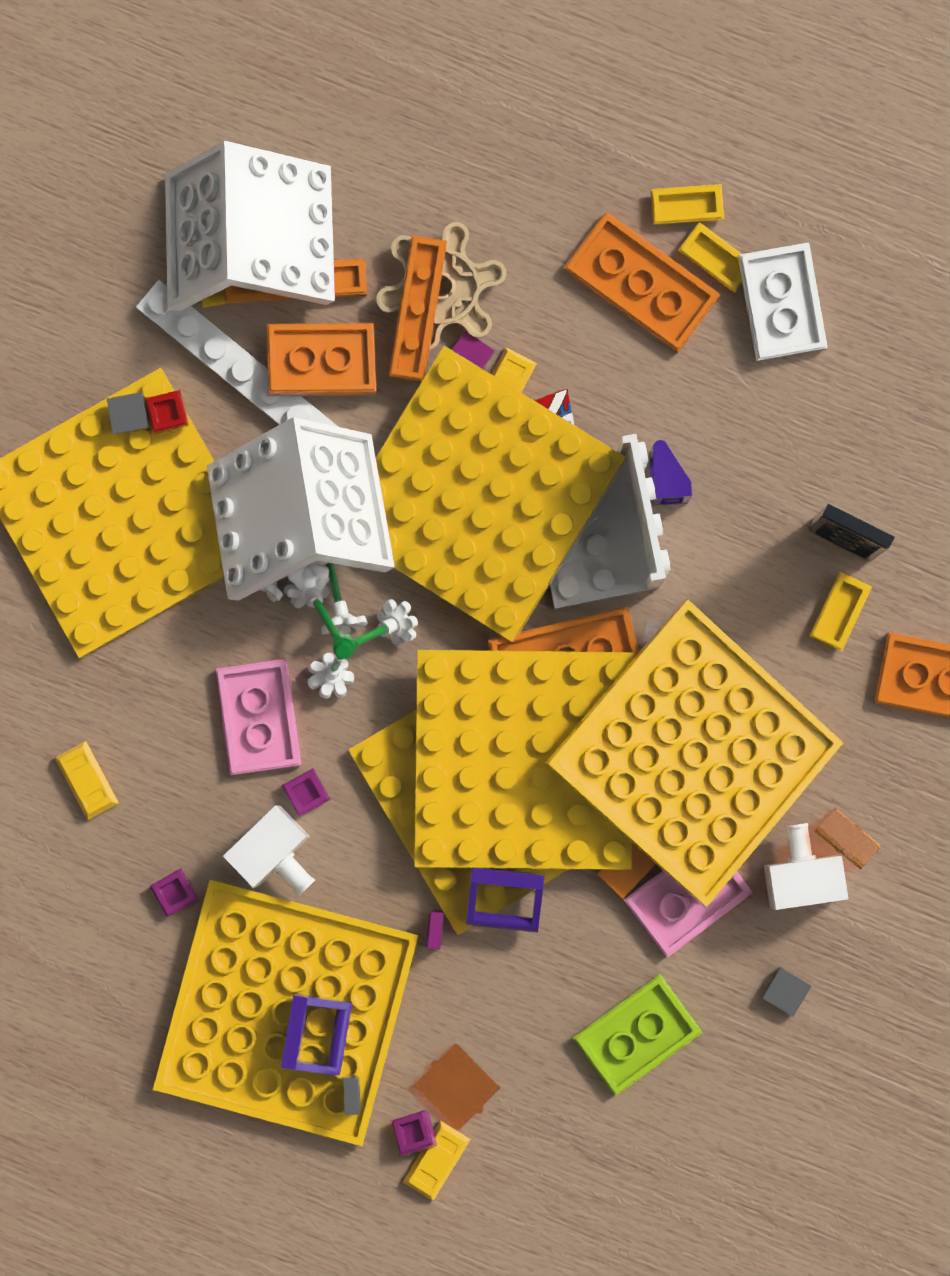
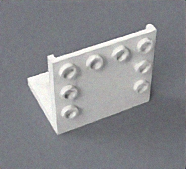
M223 141L165 174L168 309L181 311L231 285L324 305L335 301L331 166Z
M293 417L207 465L228 599L239 601L315 561L384 573L395 568L371 434Z
M636 434L621 437L617 452L627 457L550 583L554 610L659 589L667 574L671 571L667 549L660 550L657 537L663 535L660 514L652 513L650 500L656 499L652 477L645 478L644 474L647 463H649L646 445L644 441L638 443Z

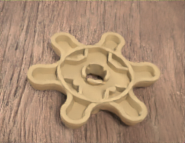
M460 222L448 224L443 231L442 240L447 241V249L442 278L450 281L452 289L449 295L439 296L430 350L438 346L441 332L449 324L457 323L462 325L473 337L480 338L486 336L491 331L492 321L489 315L480 308L478 297L485 288L501 285L506 278V268L500 261L489 260L478 264L468 259L465 248L469 240V231ZM402 235L395 238L392 242L391 252L394 258L403 265L406 274L411 237ZM405 274L399 284L386 286L378 292L376 297L377 305L382 311L393 313L400 310Z

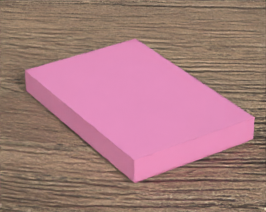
M287 659L216 669L230 775L302 765Z
M662 870L626 897L624 902L668 958L753 892L739 873L736 872L712 902L705 907Z

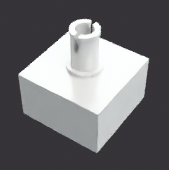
M275 805L223 855L253 888L259 887L272 873H278L297 892L296 894L300 896L315 881L293 858L294 852L310 836L278 805Z
M808 823L785 826L791 857L787 859L788 862L763 865L769 907L771 909L779 910L848 899L842 856L831 855L816 858V855H812Z

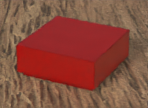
M180 390L145 398L154 434L189 426Z

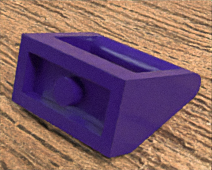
M657 440L650 452V474L656 494V499L652 500V505L688 504L692 497L691 480L667 443L663 440Z
M472 867L466 925L538 933L545 875ZM478 883L535 889L532 918L476 912Z
M295 993L293 995L281 1068L340 1075L352 1003ZM308 1005L337 1009L327 1065L299 1060Z

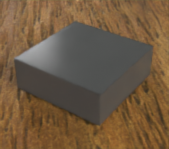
M142 392L107 399L114 435L150 429Z
M779 967L761 998L794 1017L811 985Z
M345 1075L343 1078L345 1115L358 1114L361 1110L360 1077L358 1075Z

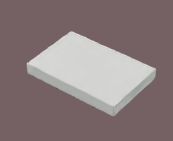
M809 242L738 255L756 361L828 348Z

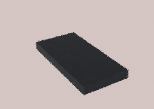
M829 503L813 518L808 528L809 532L869 562L888 550L895 536Z

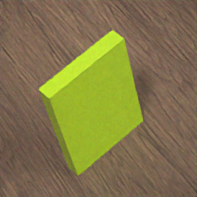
M659 973L573 1036V1039L616 1097L703 1032Z

